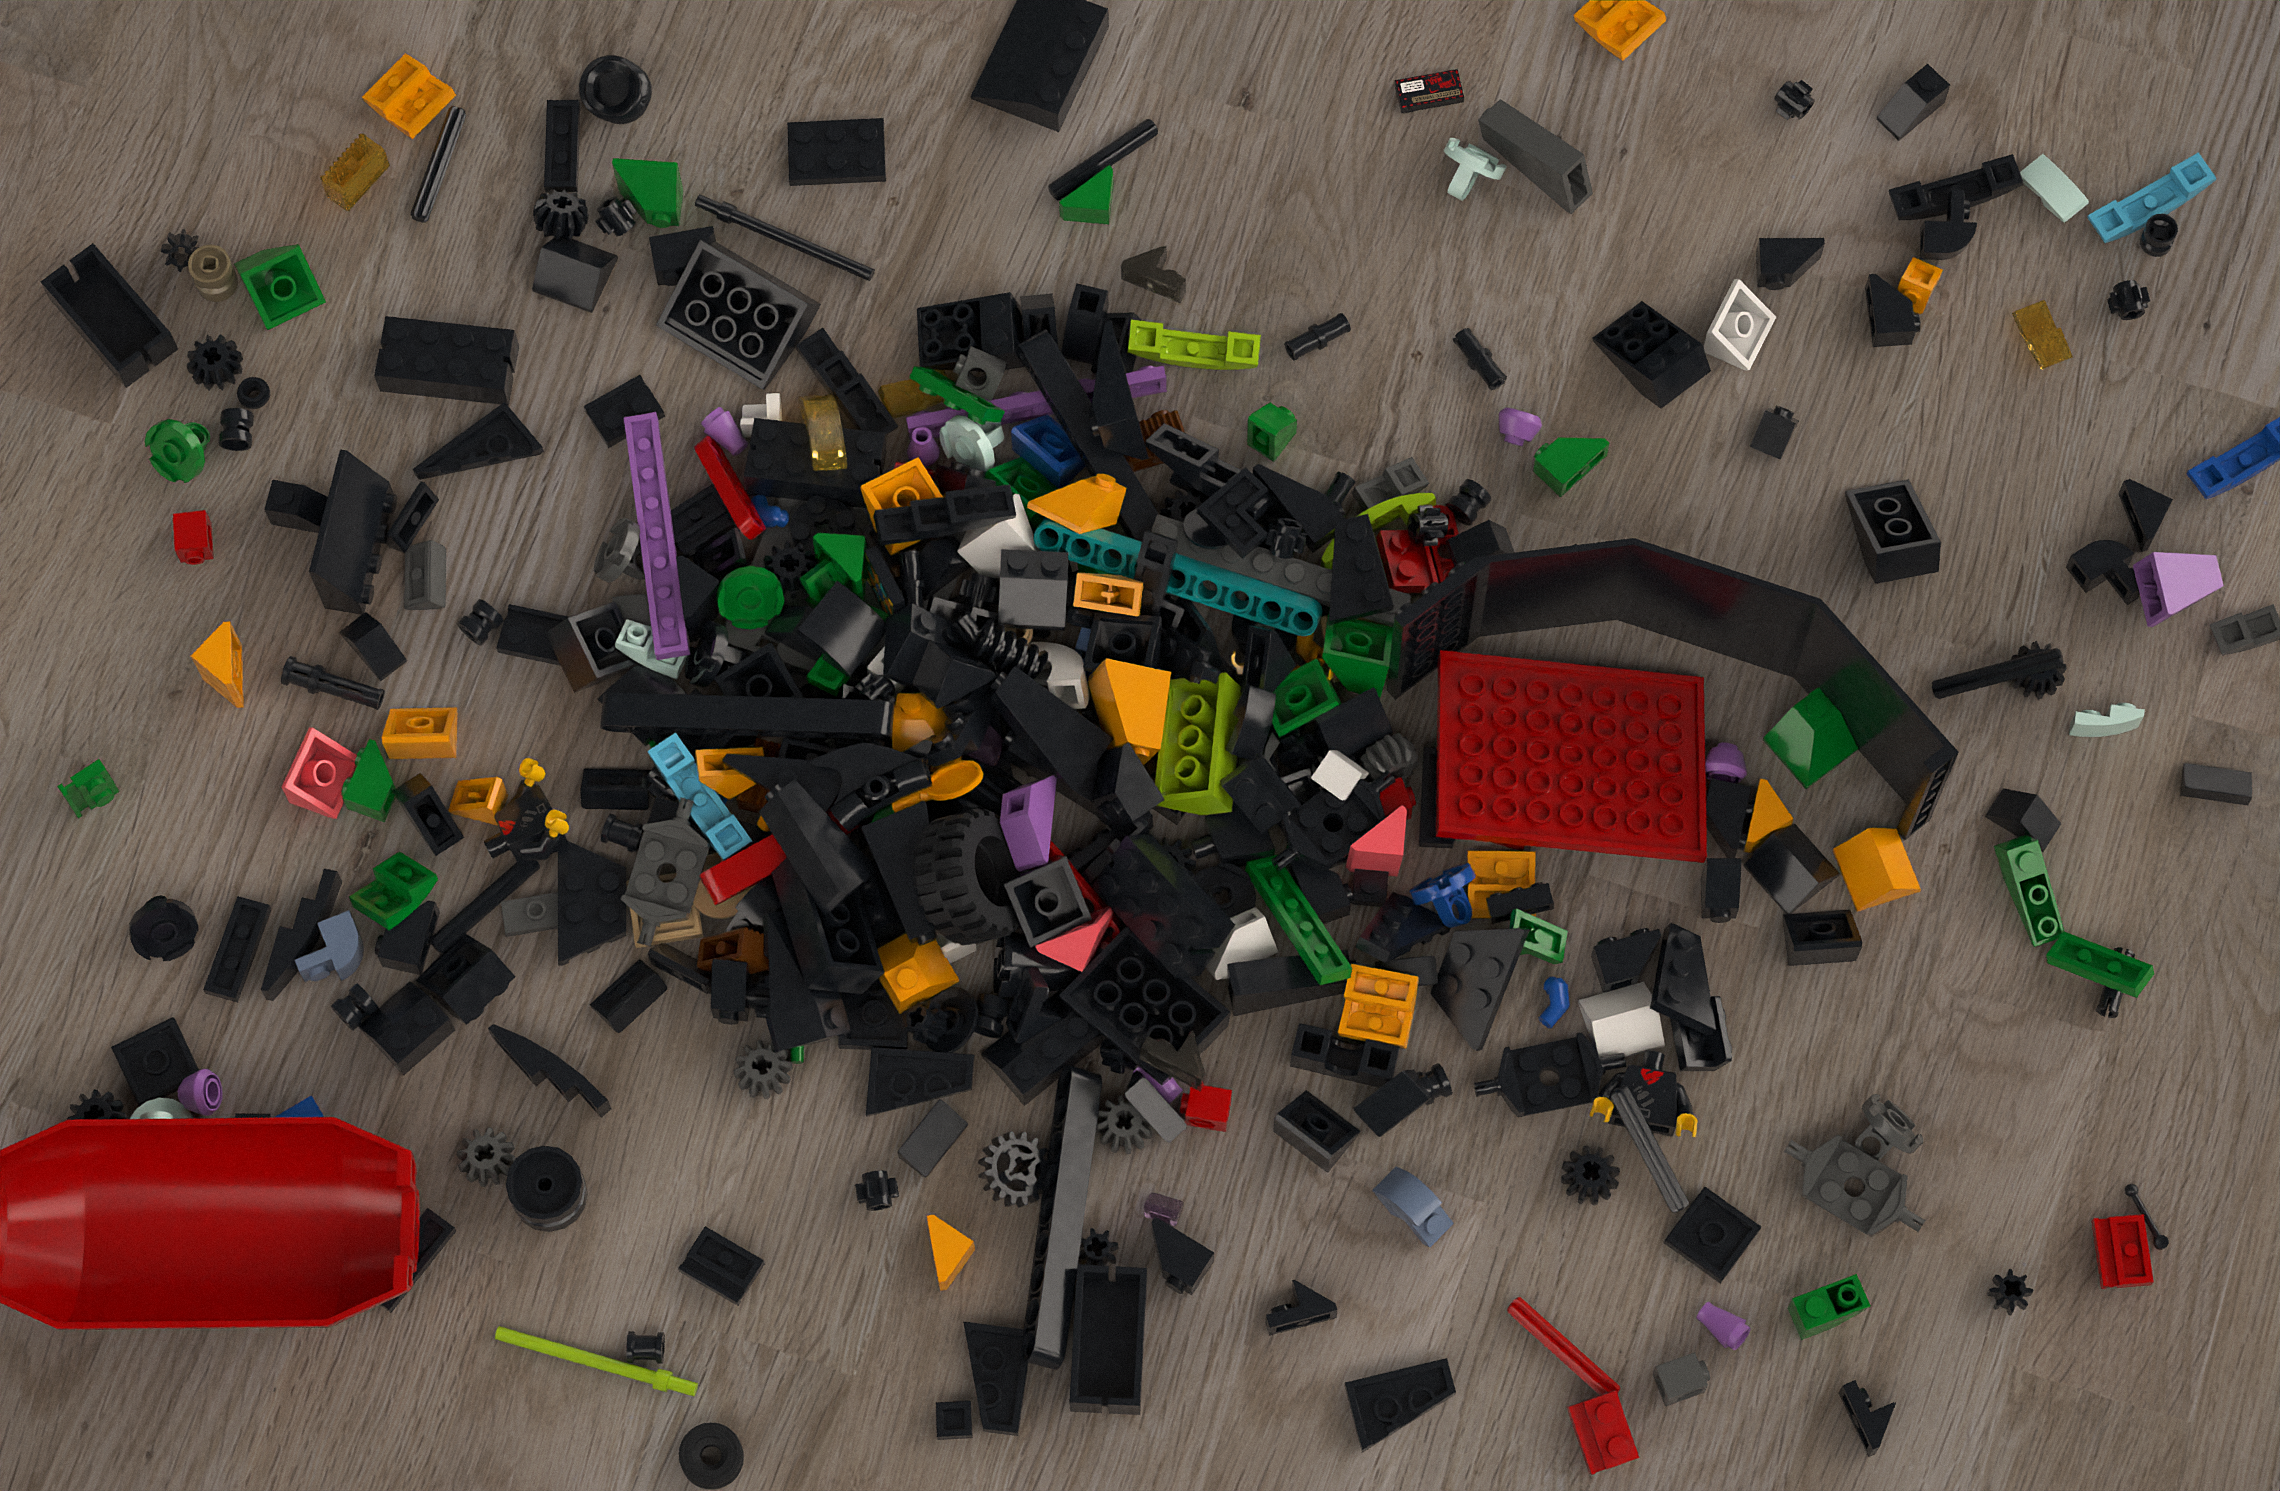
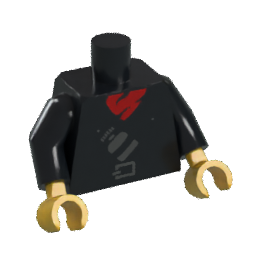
M525 758L519 768L520 775L526 779L520 781L516 794L509 804L494 816L501 832L484 840V844L493 859L511 850L518 864L523 865L531 861L546 860L552 853L570 846L565 836L569 830V825L565 821L567 815L552 809L540 786H536L535 781L540 782L545 777V770L543 767L538 766V761L530 758Z
M1652 1050L1644 1052L1642 1066L1628 1065L1626 1072L1616 1073L1600 1090L1589 1113L1590 1117H1593L1596 1112L1605 1115L1604 1122L1626 1127L1610 1098V1093L1614 1089L1626 1085L1629 1087L1652 1133L1673 1137L1676 1128L1675 1135L1678 1137L1681 1136V1130H1689L1692 1132V1137H1696L1698 1123L1697 1118L1693 1115V1108L1684 1086L1677 1083L1676 1074L1662 1071L1665 1055Z

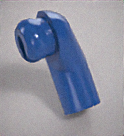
M757 495L752 498L751 501L766 528H773L775 526L783 528L788 524L789 513L786 510H781L778 506H768L767 498L763 495Z
M1553 976L1544 982V990L1549 995L1550 1004L1538 1017L1539 1021L1549 1029L1557 1023L1570 1006L1567 983L1562 978Z

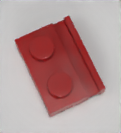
M1407 530L1379 531L1376 539L1390 589L1403 593H1421L1430 584L1438 582L1429 546L1423 547L1422 543L1416 544L1415 539L1409 536Z
M2144 1214L2114 1216L2105 1219L2093 1218L2091 1223L2101 1289L2109 1287L2151 1286L2154 1280Z
M1616 1390L1566 1407L1589 1474L1593 1475L1596 1472L1639 1458Z

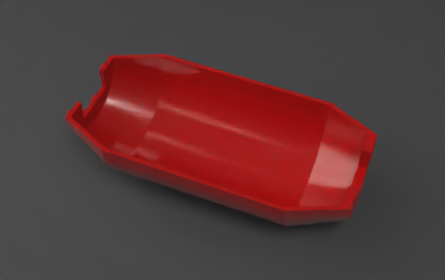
M335 1117L65 1120L0 1150V1303L58 1330L329 1328L409 1292L413 1287V1273L417 1270L420 1233L419 1190L416 1187L417 1168L414 1155L409 1149Z

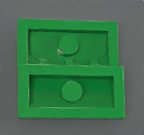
M399 851L372 868L376 880L350 895L349 899L353 908L384 928L391 930L423 902L438 881L436 873Z

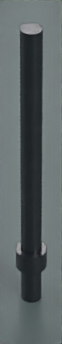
M701 194L696 199V207L717 215L716 218L727 224L731 222L865 280L870 281L874 275L875 269L737 210L736 206L725 201L719 203Z

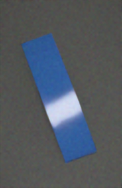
M2280 417L2265 425L2258 434L2219 457L2215 458L2212 456L2187 471V476L2205 499L2220 495L2244 483L2280 460Z

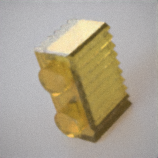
M358 134L359 138L354 139L355 143H350V147L346 148V152H342V157H337L338 161L333 162V166H329V171H325V175L320 176L326 196L346 211H349L390 166L385 150L364 134Z

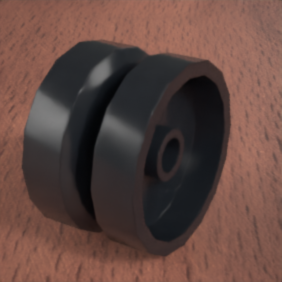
M539 1146L528 1149L515 1159L508 1170L506 1180L508 1198L522 1222L531 1228L547 1232L565 1229L575 1222L584 1210L588 1195L584 1176L573 1157L562 1149L551 1146Z

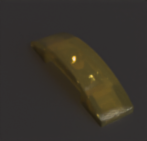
M832 394L798 396L802 419H805L809 436L813 470L847 469L842 424L834 396Z

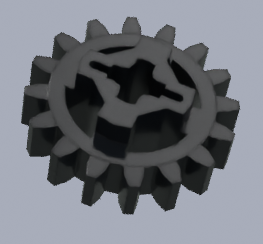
M1010 1131L1003 1134V1137L1000 1135L991 1140L993 1145L990 1144L983 1148V1152L988 1157L978 1161V1164L985 1167V1171L978 1174V1176L982 1179L987 1178L988 1183L984 1186V1191L991 1189L995 1191L992 1200L998 1201L1004 1198L1005 1207H1010L1016 1202L1018 1208L1028 1205V1201L1033 1203L1040 1199L1039 1194L1043 1192L1047 1163L1043 1155L1048 1150L1047 1148L1039 1150L1036 1147L1038 1138L1035 1137L1027 1141L1026 1132H1021L1015 1137L1014 1132ZM1022 1163V1166L1018 1168V1171H1016L1012 1175H1009V1173L1014 1170L1013 1168L1016 1167V1165Z

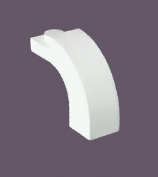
M1031 642V644L1034 643L1039 647V652L1043 650L1048 652L1046 665L1033 680L1040 685L1048 686L1052 694L1073 709L1086 708L1090 692L1082 657L1075 650L1064 645L1049 642Z

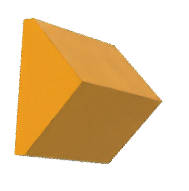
M227 621L223 622L191 655V658L206 683L235 707L243 708L242 644L231 622Z
M457 707L390 709L382 734V744L389 759L456 758Z
M1868 828L1833 849V854L1857 912L1921 891L1897 828Z

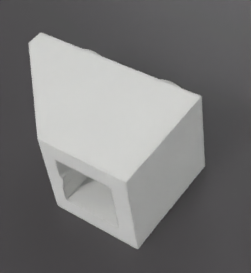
M1256 907L1230 918L1235 924L1234 928L1220 948H1212L1216 954L1207 965V970L1216 980L1227 979V964L1270 959V956L1278 953L1266 918Z

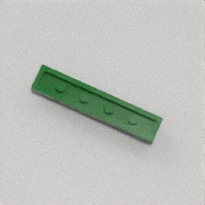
M1277 855L1247 862L1245 872L1251 878V882L1318 984L1324 985L1351 978V965L1287 869L1284 867L1281 871H1278L1276 869L1277 865L1274 867L1271 859Z

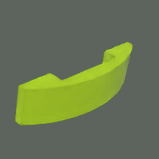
M1131 320L1128 352L1136 356L1165 364L1200 369L1239 370L1258 367L1261 335L1228 331L1226 337L1163 329L1164 323Z
M1433 493L1403 495L1381 502L1358 516L1369 515L1373 532L1399 517L1407 526L1409 516L1412 513H1418L1417 507L1420 505L1436 506V497ZM1334 538L1321 558V567L1332 569Z

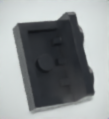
M1720 996L1711 997L1716 1030L1710 1036L1670 1018L1680 1071H1716L1732 1061V1045L1728 1038L1725 1022L1726 1014L1722 1007Z

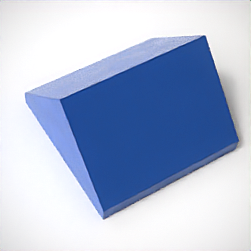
M1048 414L1014 426L1011 430L1012 450L1029 462L1058 489L1065 487L1085 467L1062 426Z

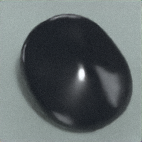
M606 55L596 58L585 68L579 82V94L586 109L594 116L614 124H627L640 118L646 111L652 96V86L648 75L638 65L621 56Z

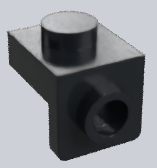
M1777 405L1775 409L1768 408L1765 410L1750 447L1781 459L1791 435L1799 420L1792 418L1794 412Z

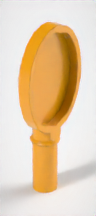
M963 760L941 767L930 775L932 787L920 790L893 802L891 805L894 813L922 801L927 802L932 799L944 801L963 796L973 790L983 779V771L980 765L974 761Z

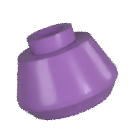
M1507 407L1499 412V432L1505 435V442L1523 446L1524 441L1531 442L1542 427L1540 418L1533 414Z
M1719 743L1717 747L1711 748L1705 758L1706 778L1731 783L1740 782L1747 775L1743 753L1737 750L1738 747L1731 743Z
M201 1069L184 1078L178 1088V1099L187 1110L203 1116H210L219 1108L222 1101L221 1082L211 1070Z

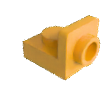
M1915 257L1912 258L1905 270L1897 290L1912 301L1913 312L1922 314L1930 295L1941 277L1943 269Z

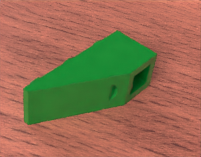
M2023 835L1994 845L2003 879L2032 945L2036 947L2058 939L2065 931L2038 840Z

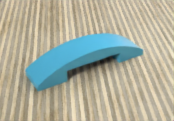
M2198 152L2172 167L2170 173L2120 202H2117L2115 199L2089 214L2087 218L2104 243H2108L2145 227L2147 220L2153 215L2169 214L2216 180V176Z
M676 733L647 751L679 802L680 797L694 801L690 818L723 861L753 843L715 790L699 781L695 759Z

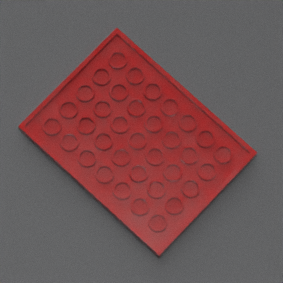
M1440 650L1438 655L1436 837L1704 863L1707 858L1704 677Z

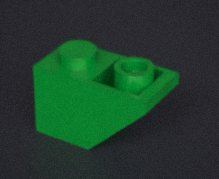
M369 739L366 747L360 748L355 759L356 769L352 778L348 777L345 780L341 796H343L342 799L348 810L385 822L396 798L392 792L396 787L376 741Z
M1857 1274L1792 1298L1788 1311L1801 1340L1840 1325L1870 1308L1871 1305Z

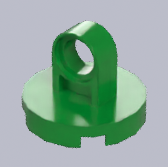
M173 419L159 421L147 431L144 441L145 447L150 445L153 456L149 460L152 466L161 476L175 483L181 480L187 483L203 471L205 463L204 450L210 441V433L206 427L196 422H189L184 425L180 421Z
M747 566L730 572L720 582L716 594L719 612L722 617L725 616L726 619L732 622L733 626L751 630L768 625L769 619L773 618L776 613L777 616L781 613L784 604L781 582L774 573L762 567Z

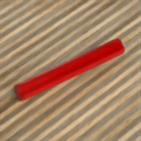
M1517 1297L1508 1306V1313L1596 1393L1601 1395L1612 1390H1616L1617 1394L1619 1393L1621 1388L1614 1380L1521 1297Z

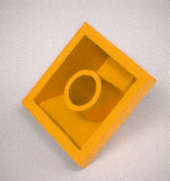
M919 457L861 485L860 488L875 531L876 526L873 516L875 510L906 507L910 501L943 497ZM920 540L885 545L889 554L893 555Z
M1097 474L1094 477L1082 479L1028 502L1027 508L1078 534H1083L1117 523L1127 488L1116 483V479L1110 475Z
M897 693L893 720L892 749L902 752L932 735L938 736L941 734L945 727L944 723L948 719L942 710L943 707L936 709L920 693ZM963 756L934 768L931 766L930 772H935L948 764L962 761Z
M904 934L877 949L884 969V973L879 977V980L899 1014L915 1006L917 1001L923 1002L959 982L958 976L947 958L944 957L936 940L919 946L918 942L910 944L907 935Z

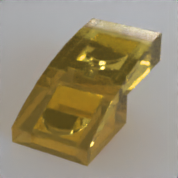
M2045 300L2012 313L2027 347L2041 369L2073 358L2061 327L2056 328Z
M935 370L947 377L945 370ZM912 379L881 385L878 390L881 402L893 419L943 402L944 398L939 395L931 396L918 389L920 384Z

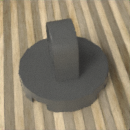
M624 517L612 526L609 532L615 535L609 544L602 542L595 559L594 572L598 573L596 577L608 583L615 581L622 572L638 580L645 579L644 570L640 569L636 563V556H642L641 545L638 542L640 534L639 525Z
M1871 1095L1862 1105V1110L1870 1124L1856 1140L1855 1147L1876 1160H1880L1893 1146L1903 1152L1914 1153L1923 1144L1922 1135L1917 1134L1915 1136L1911 1131L1916 1126L1914 1122L1890 1100L1882 1104L1879 1102L1880 1095ZM1869 1136L1877 1138L1881 1143V1151L1876 1154L1866 1152L1862 1144L1863 1139Z

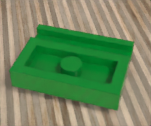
M100 759L70 777L73 782L64 787L62 783L57 786L78 819L82 817L81 811L88 806L91 810L97 806H105L113 800L115 794L120 792Z

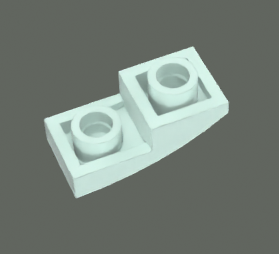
M2044 154L2020 172L2023 184L2041 198L2044 207L2064 223L2089 203L2079 188Z
M628 619L615 642V647L634 661L675 679L678 678L687 658L686 655L657 660L651 626Z
M2118 703L2116 705L2111 704L2106 716H2102L2094 710L2076 711L2070 723L2069 735L2102 737L2128 732L2139 727L2145 710L2138 709L2130 703Z

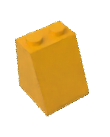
M1106 658L1090 674L1088 685L1101 730L1113 738L1107 750L1129 742L1143 766L1161 750L1171 672Z

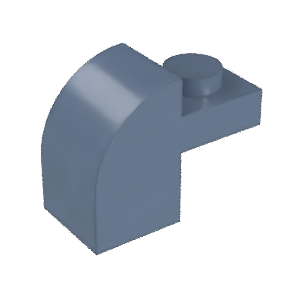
M349 910L317 923L326 947L295 959L297 968L305 982L308 980H322L335 969L342 981L351 976L359 967L364 952L363 941Z
M1395 1167L1372 1190L1391 1215L1404 1220L1423 1245L1431 1247L1454 1224L1441 1208L1440 1204L1442 1202L1417 1177L1399 1167Z

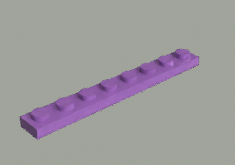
M1144 366L1135 372L1126 373L1132 398L1167 392L1164 366ZM1086 378L1078 380L1092 402L1095 380ZM1020 391L1011 394L1009 397L993 398L992 401L987 400L1005 411L1001 419V425L1033 419L1046 414H1054L1040 391L1030 393ZM946 407L945 410L935 412L920 411L913 416L906 417L909 439L911 441L912 433L918 427L928 428L932 433V437L938 438L940 437V429L946 425L945 422L956 415L967 417L968 412L963 409L959 411Z
M656 412L624 417L637 522L640 528L639 537L655 656L657 660L690 655L687 628L683 615L676 561V546L658 416Z

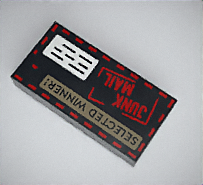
M1458 69L1395 80L1394 86L1401 113L1464 102Z

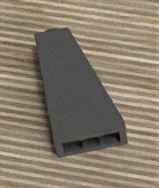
M1500 99L1491 108L1486 109L1478 119L1483 140L1569 214H1572L1593 194L1584 154Z

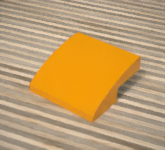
M1589 0L1573 15L1574 20L1592 38L1622 61L1666 21L1665 12L1646 0Z
M405 53L362 98L385 120L411 139H414L456 94L452 87L431 75L425 65Z
M1467 851V863H1469L1476 874V877L1467 884V898L1472 907V918L1490 919L1486 898H1489L1490 895L1494 893L1505 894L1514 888L1521 887L1525 889L1535 884L1536 851Z
M1351 964L1352 973L1351 978L1347 979L1344 992L1345 1003L1338 1029L1339 1036L1362 1041L1370 1039L1406 1049L1414 1014L1419 977Z

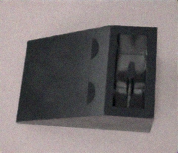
M1011 292L917 308L920 367L953 371L960 354L966 356L970 346L1006 361L1005 370L1025 367L1016 348V345L1023 342L1021 306ZM972 368L970 370L976 372H985L981 368Z
M1643 301L1592 338L1593 342L1639 393L1659 408H1663L1711 372L1703 344Z

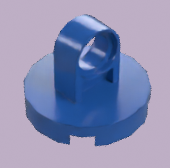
M1469 863L1442 871V875L1434 879L1429 877L1410 889L1414 904L1420 905L1432 901L1440 919L1449 928L1467 924L1472 918V907L1463 889L1464 885L1476 877ZM1452 904H1455L1458 909V919L1453 914Z

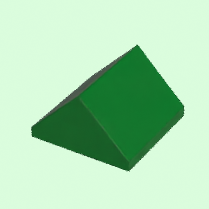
M817 533L814 535L815 561L818 564L824 559L831 561L845 586L865 602L867 581L865 536Z
M1317 658L1290 672L1274 690L1273 693L1276 694L1272 723L1278 736L1282 737L1342 704Z

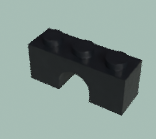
M1299 1023L1291 1053L1290 1067L1378 1088L1394 1078L1399 1057V1046L1366 1039L1364 1044L1348 1043L1334 1037L1332 1030Z

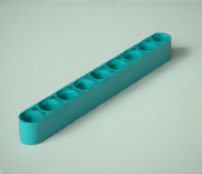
M1046 517L1034 533L1035 545L1041 551L1068 552V560L1113 575H1122L1134 579L1138 566L1136 561L1141 548V541L1104 529L1078 534ZM1051 528L1055 530L1059 538L1049 537L1045 529ZM1076 539L1086 540L1090 548L1084 549L1080 547ZM1108 549L1119 551L1122 559L1112 558L1108 553ZM1176 553L1173 570L1181 571L1186 579L1178 580L1171 574L1167 593L1298 636H1308L1316 630L1323 613L1322 606L1316 599ZM1209 580L1214 582L1217 590L1207 589L1203 581ZM1234 592H1245L1249 600L1243 601L1238 599ZM1274 601L1278 603L1281 610L1273 611L1269 609L1266 602ZM1298 612L1309 613L1313 621L1302 620Z

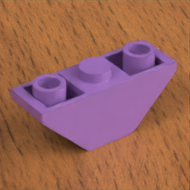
M1053 775L1024 784L1003 794L1000 825L1015 867L1019 872L1048 863L1057 778Z

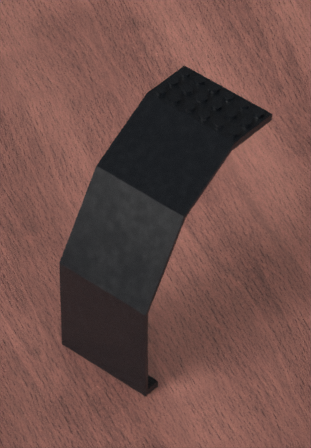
M1636 538L1475 557L1466 564L1464 562L1457 564L1448 573V578L1440 584L1438 582L1430 584L1422 592L1420 599L1413 604L1407 602L1396 611V617H1394L1387 691L1395 700L1438 668L1440 650L1460 652L1478 637L1612 620H1619L1793 677L1808 694L1819 687L1841 712L1860 753L1906 803L1897 825V831L1903 840H1906L1930 821L1959 753L1822 599Z

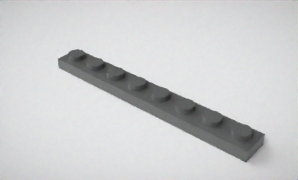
M1157 514L1151 531L1178 540L1177 554L1312 597L1320 604L1330 607L1331 569L1296 558H1279L1271 554L1268 549L1258 546L1243 559L1229 545L1220 549L1201 548L1187 539L1183 532V522ZM1389 588L1394 605L1393 610L1362 618L1393 627L1396 611L1405 603L1410 602L1411 595Z

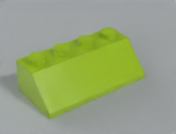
M1226 672L1220 673L1216 684L1207 680H1201L1200 684L1189 682L1185 678L1170 680L1161 750L1158 751L1155 785L1165 800L1156 806L1201 816L1232 812L1233 799L1222 787L1220 780L1236 769L1237 756L1230 754L1225 748L1239 720L1233 715V712L1242 693L1240 692L1241 686Z

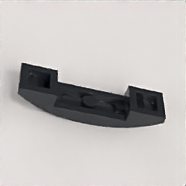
M2011 154L1984 162L1981 169L1921 185V182L1917 181L1889 189V195L1899 221L1918 220L1947 214V196L1951 190H1965L1964 200H1969L1970 207H1973L2022 186L2023 179L2014 155Z
M1146 530L1136 561L1138 566L1134 580L1143 582L1140 615L1159 616L1171 578L1178 540Z

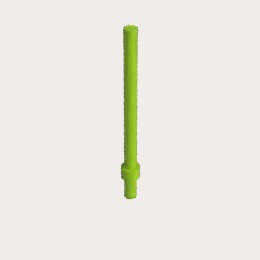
M501 1326L496 1330L495 1340L652 1384L653 1389L663 1392L672 1390L694 1397L698 1389V1383L675 1377L673 1372L658 1368L657 1371Z

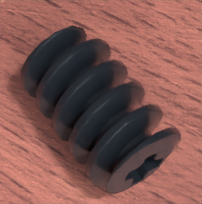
M991 618L987 619L983 624L974 643L973 657L978 659L983 653H986L984 663L987 666L995 659L998 660L997 672H1001L1006 666L1009 667V672L1016 666L1029 677L1035 679L1041 673L1048 660L1047 651L1039 652L1037 645L1034 643L1028 645V641L1025 638H1017L1016 633L1012 630L1005 632V627L1001 624L994 626V620Z

